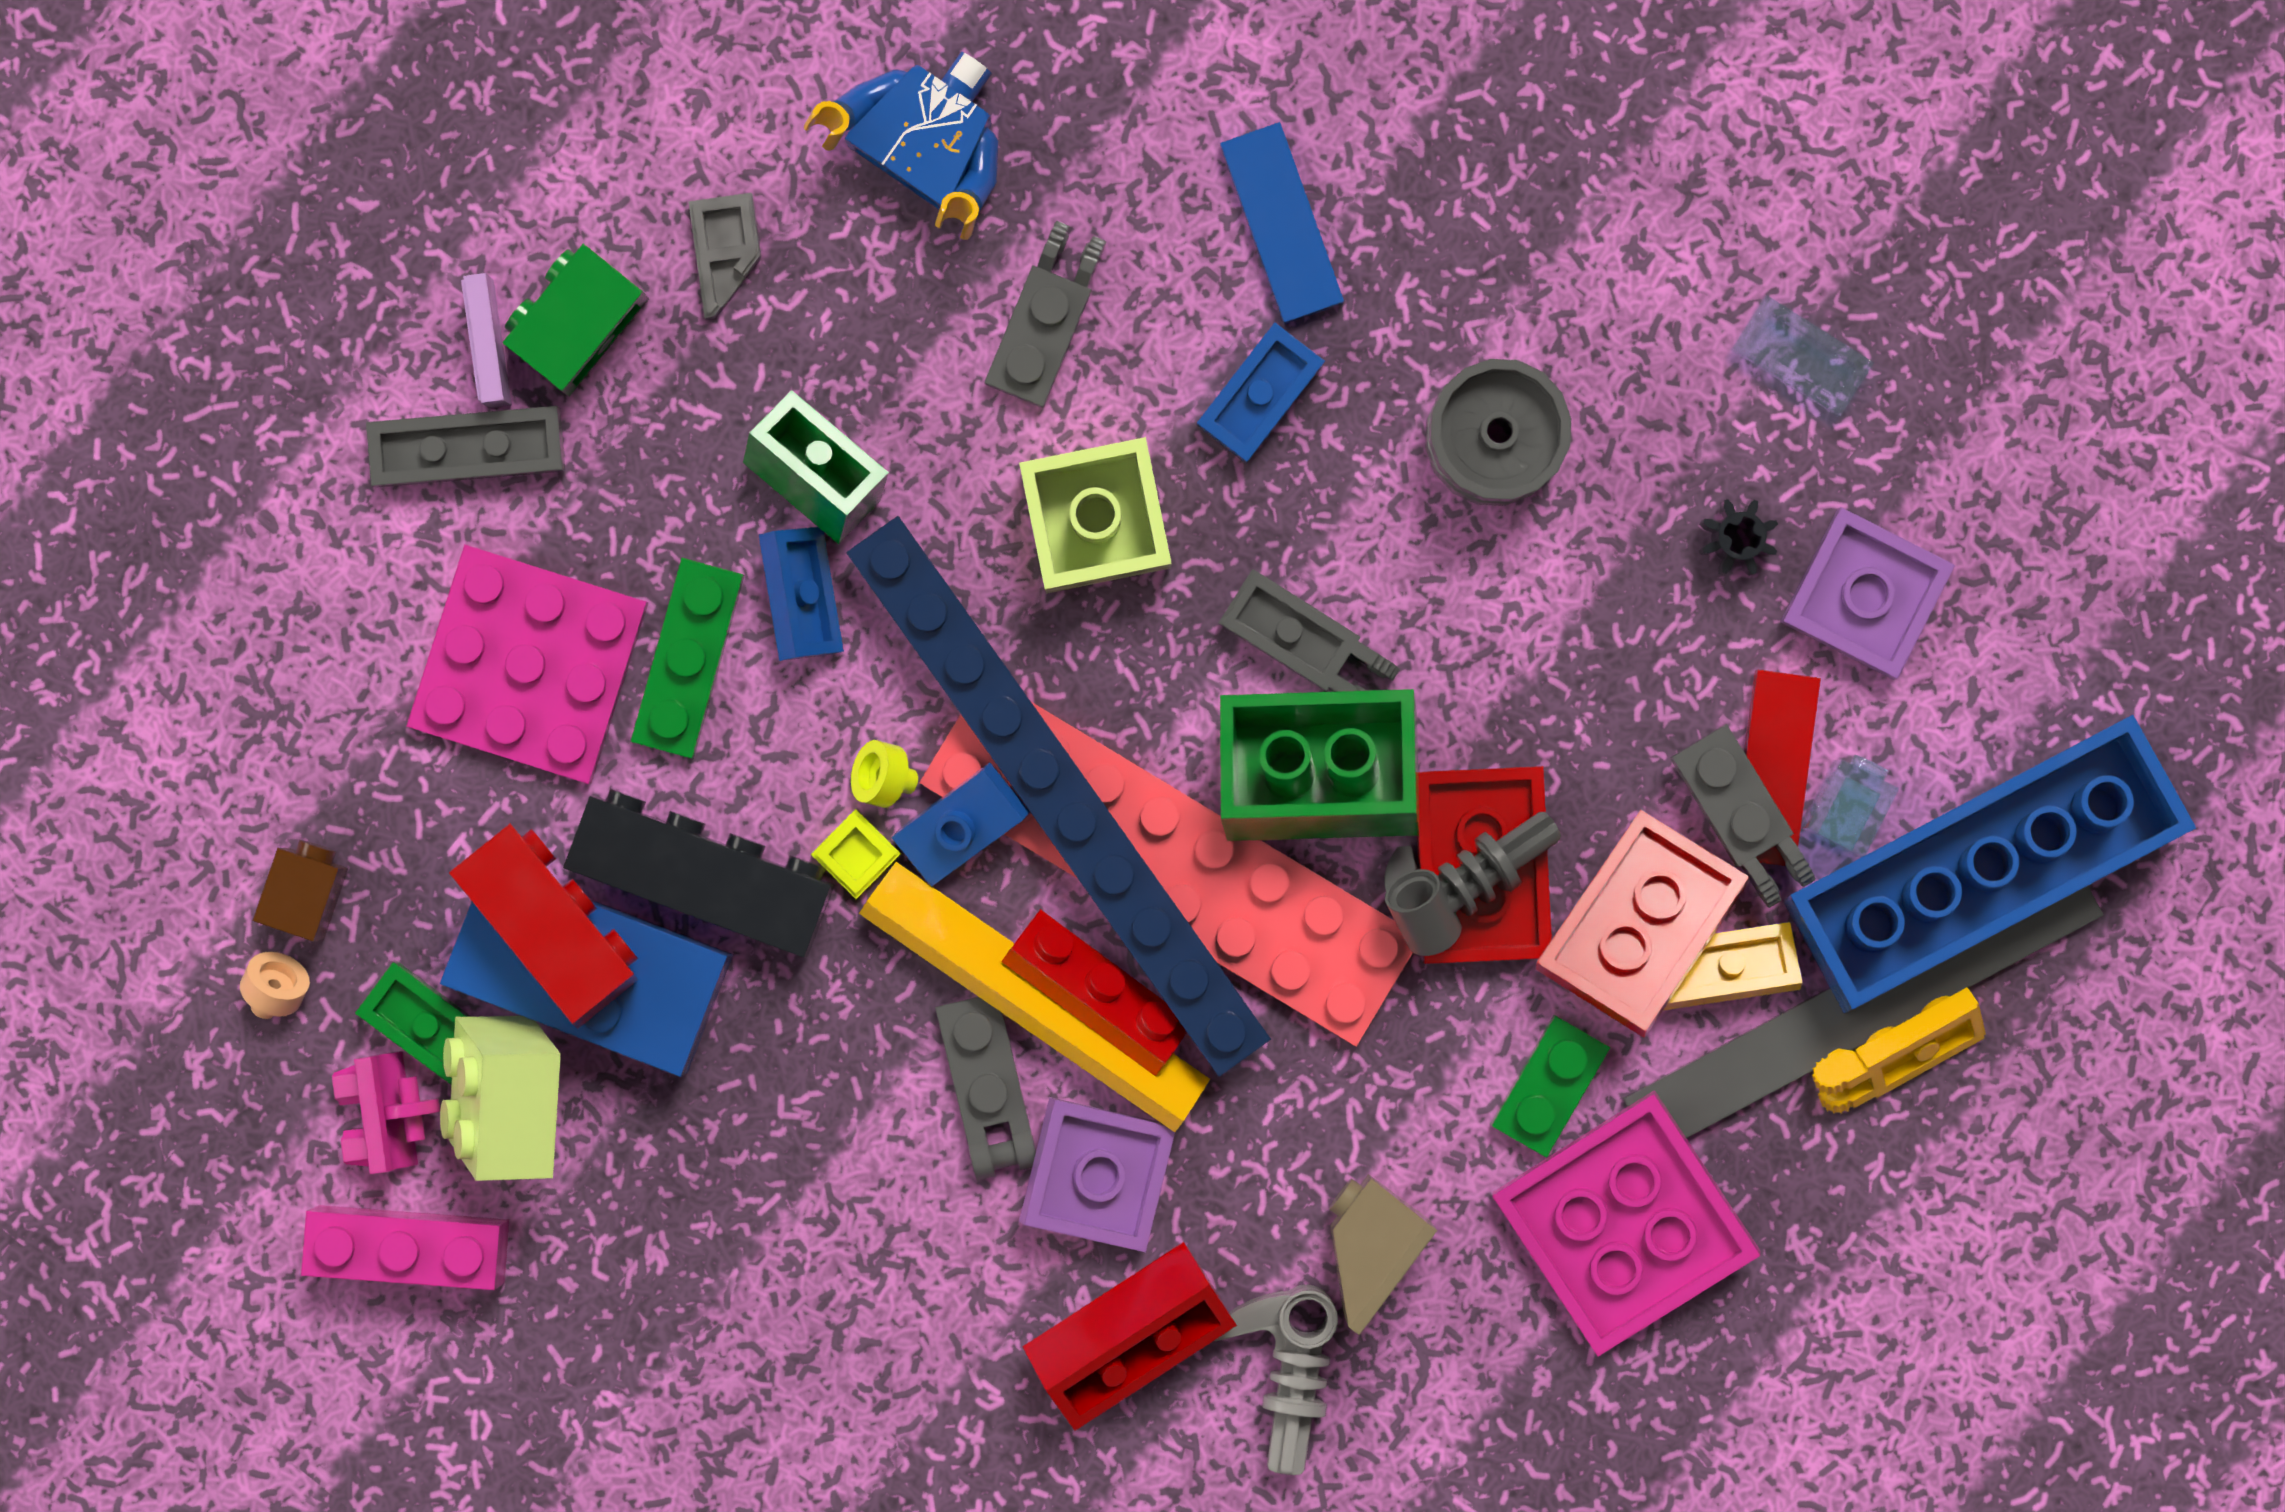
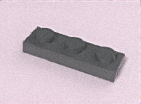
M558 406L366 422L371 486L375 488L566 472L561 411Z

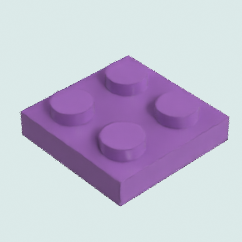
M1840 507L1836 510L1780 623L1895 680L1898 679L1955 565Z
M1049 1097L1019 1222L1030 1227L1146 1252L1175 1132L1160 1122Z

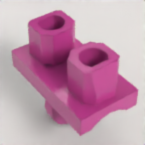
M403 1051L354 1059L355 1065L334 1072L332 1083L335 1099L340 1106L360 1103L363 1128L343 1131L341 1138L343 1162L346 1165L369 1167L370 1174L384 1173L398 1168L418 1165L415 1141L425 1139L422 1115L440 1112L438 1098L420 1100L417 1076L406 1077Z

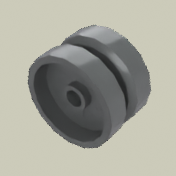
M1488 359L1464 368L1443 387L1426 420L1425 449L1434 473L1453 494L1477 505L1506 506L1532 496L1559 471L1570 448L1572 418L1563 393L1543 371L1519 360ZM1500 419L1504 421L1503 431L1511 435L1508 441L1496 443L1489 438L1487 427L1492 424L1493 420Z

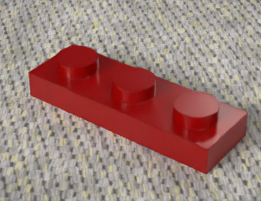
M1041 909L1001 961L1154 1076L1166 1064L1187 1033L1164 1000Z

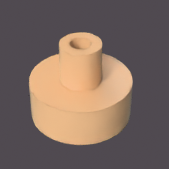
M263 952L255 955L249 961L240 981V991L244 1000L251 1006L252 1012L257 1017L270 1019L273 1016H287L296 1012L309 988L310 980L305 968L294 958L278 952Z

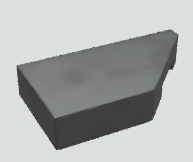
M752 193L688 201L704 318L706 320L714 319L718 316L762 258Z

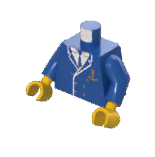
M960 52L941 80L917 64L908 72L894 69L854 86L834 102L823 101L817 104L804 124V130L806 131L816 124L824 125L831 131L822 145L827 151L833 150L845 131L850 130L845 137V141L850 149L939 210L935 222L937 228L940 229L943 221L947 218L961 220L964 226L960 238L963 240H968L971 237L978 213L997 183L999 141L994 132L990 130L992 125L991 116L973 103V100L992 73L984 65L964 52Z

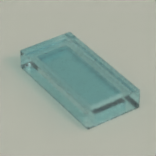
M1768 295L1763 297L1731 348L1732 352L1837 418L1841 416L1874 363Z

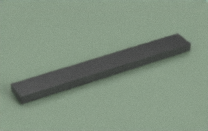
M2086 886L1847 1013H1843L1829 987L1622 1099L1628 1107L1655 1090L1685 1137L1688 1138L1813 1071V1068L1816 1067V1062H1820L1821 1058H1827L1828 1054L1838 1048L1852 1050L1864 1044L1878 1030L1885 1027H1895L1918 1015L1932 1000L1941 996H1952L1962 989L1980 982L2098 919L2104 914L2089 886Z

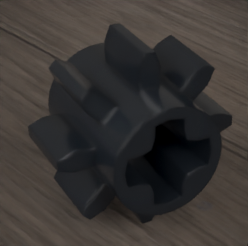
M1726 499L1720 502V511L1724 519L1719 522L1713 519H1703L1699 524L1704 530L1712 533L1711 543L1703 546L1699 553L1700 555H1709L1715 552L1722 559L1718 568V574L1722 576L1732 569L1734 563H1741L1743 571L1748 576L1756 574L1757 565L1753 557L1758 554L1772 557L1777 553V550L1772 545L1766 543V532L1773 530L1778 525L1777 520H1769L1763 523L1755 515L1758 510L1757 500L1749 502L1743 512H1735L1731 501ZM1743 522L1748 526L1745 536L1754 541L1753 546H1746L1738 550L1737 553H1734L1730 550L1732 539L1724 535L1725 528L1732 529Z

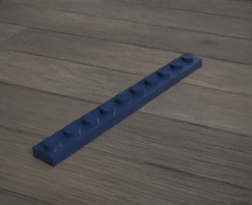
M896 516L847 551L846 554L1217 1075L1220 1077L1269 1042L1271 1038L901 518Z

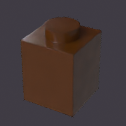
M299 840L296 850L277 848L252 921L313 942L324 940L348 868L333 863L336 851L308 841Z

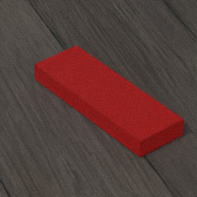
M1757 669L1754 675L1744 753L1794 833L1790 836L1791 839L1799 846L1821 678ZM1776 846L1756 856L1760 863L1785 866L1786 864Z

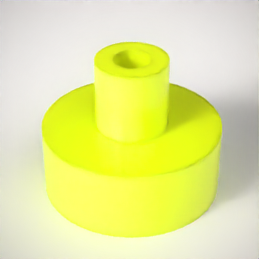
M872 740L867 742L857 754L851 772V789L854 797L859 802L887 808L892 806L902 793L911 794L917 787L918 774L916 770L909 768L908 758L902 747Z

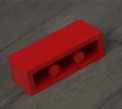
M510 823L452 869L449 874L569 1021L578 1029L638 981L629 968L638 958L614 929L604 937L588 918L597 908L573 879L562 887L548 870L547 866L556 858L537 834L531 829L521 837Z
M1182 1242L1022 1347L1046 1392L1073 1430L1076 1431L1236 1327L1237 1324L1186 1244Z

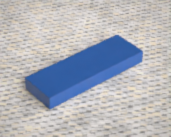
M1278 122L1220 143V148L1283 324L1343 304L1344 299L1281 123Z

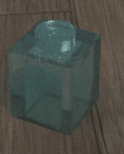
M1854 755L1850 763L1843 759L1835 760L1832 762L1801 823V830L1855 858L1863 857L1867 854L1899 788L1884 781L1889 772L1888 770L1866 758Z

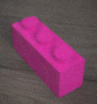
M318 1205L306 1211L301 1276L495 1290L505 1283L510 1219Z

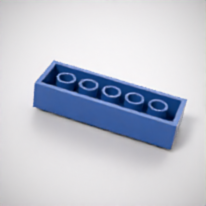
M2131 715L1789 895L1783 902L1843 1013H1847L2196 829V826L2134 715Z

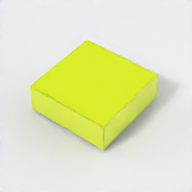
M855 809L811 855L855 899H858L902 853Z

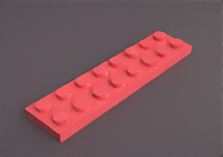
M1032 702L1215 961L1357 1047L1413 953L1407 946L1396 922L1262 840L1227 841L1220 815ZM960 714L919 783L943 797L990 762L1022 801ZM1031 812L1023 821L1004 834L1076 877Z

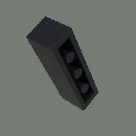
M611 788L606 799L598 796H589L564 863V869L805 958L809 956L835 884L822 880L826 868L791 855L786 866L762 858L765 845L732 833L729 834L726 844L702 835L705 823L673 811L669 812L666 822L642 813L646 801Z

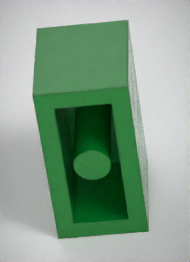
M584 243L576 253L567 249L556 259L545 276V279L550 282L549 286L535 303L528 298L517 307L505 324V329L510 334L502 342L569 397L649 300V297Z
M792 390L749 433L743 464L838 544L880 502L889 473Z

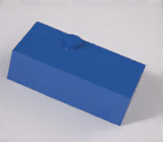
M590 899L597 909L588 918L604 937L614 929L637 956L638 959L629 968L638 981L577 1029L471 901L440 981L441 985L681 1077L688 1073L734 954Z

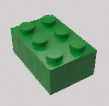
M1414 689L1220 695L1221 821L1227 841L1419 836L1418 739Z

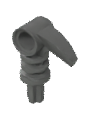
M1538 812L1497 841L1487 832H1484L1474 839V844L1478 851L1477 855L1473 856L1467 850L1461 851L1456 855L1460 866L1455 869L1453 865L1444 863L1438 867L1439 875L1429 870L1417 868L1415 853L1411 845L1397 847L1390 857L1385 871V902L1409 949L1421 956L1435 955L1445 951L1460 936L1462 926L1456 914L1459 909L1467 916L1477 912L1478 909L1474 899L1479 897L1485 903H1490L1496 899L1492 889L1496 884L1500 889L1510 892L1519 887L1521 880L1517 870L1560 840L1561 833L1553 819L1546 812Z

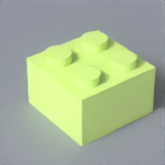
M1146 437L1019 463L1046 594L1171 568L1172 563Z
M524 1016L455 1017L454 1038H447L445 1040L443 1052L444 1070L447 1077H452L451 1100H443L441 1104L442 1137L448 1139L454 1147L456 1158L462 1159L476 1181L553 1178L561 1053L537 1022Z

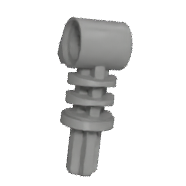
M1299 1285L1289 1291L1265 1294L1237 1306L1229 1312L1237 1326L1215 1340L1219 1341L1259 1330H1267L1274 1335L1275 1349L1273 1350V1357L1282 1362L1281 1369L1271 1371L1269 1379L1278 1383L1277 1392L1264 1395L1262 1407L1274 1411L1267 1466L1269 1470L1284 1475H1300L1304 1472L1312 1417L1320 1418L1326 1416L1327 1404L1316 1399L1315 1395L1316 1389H1323L1327 1386V1380L1318 1376L1319 1367L1330 1365V1357L1322 1354V1347L1334 1335L1338 1316L1330 1296L1324 1290L1314 1285ZM1302 1300H1315L1325 1308V1320L1317 1330L1301 1332L1290 1324V1312L1298 1302Z

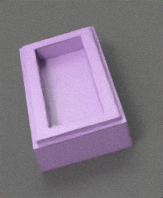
M486 273L463 276L464 280H461L478 401L488 408L511 406L494 280Z

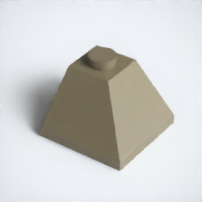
M1369 1174L1361 1184L1351 1178L1329 1207V1210L1337 1215L1330 1227L1343 1315L1348 1327L1358 1335L1362 1333L1438 1231L1427 1217Z

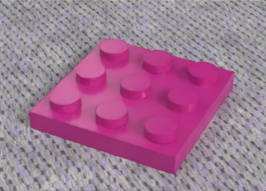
M464 544L406 727L591 784L648 602Z
M1655 1090L1495 1190L1492 1195L1598 1357L1761 1256L1760 1249Z

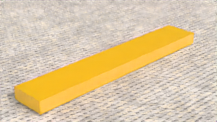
M898 862L894 863L859 912L861 916L1173 1132H1176L1210 1081V1078L1174 1053L1156 1076L1151 1074L1002 963V959L1014 944L1012 941L940 891L931 887L927 882Z

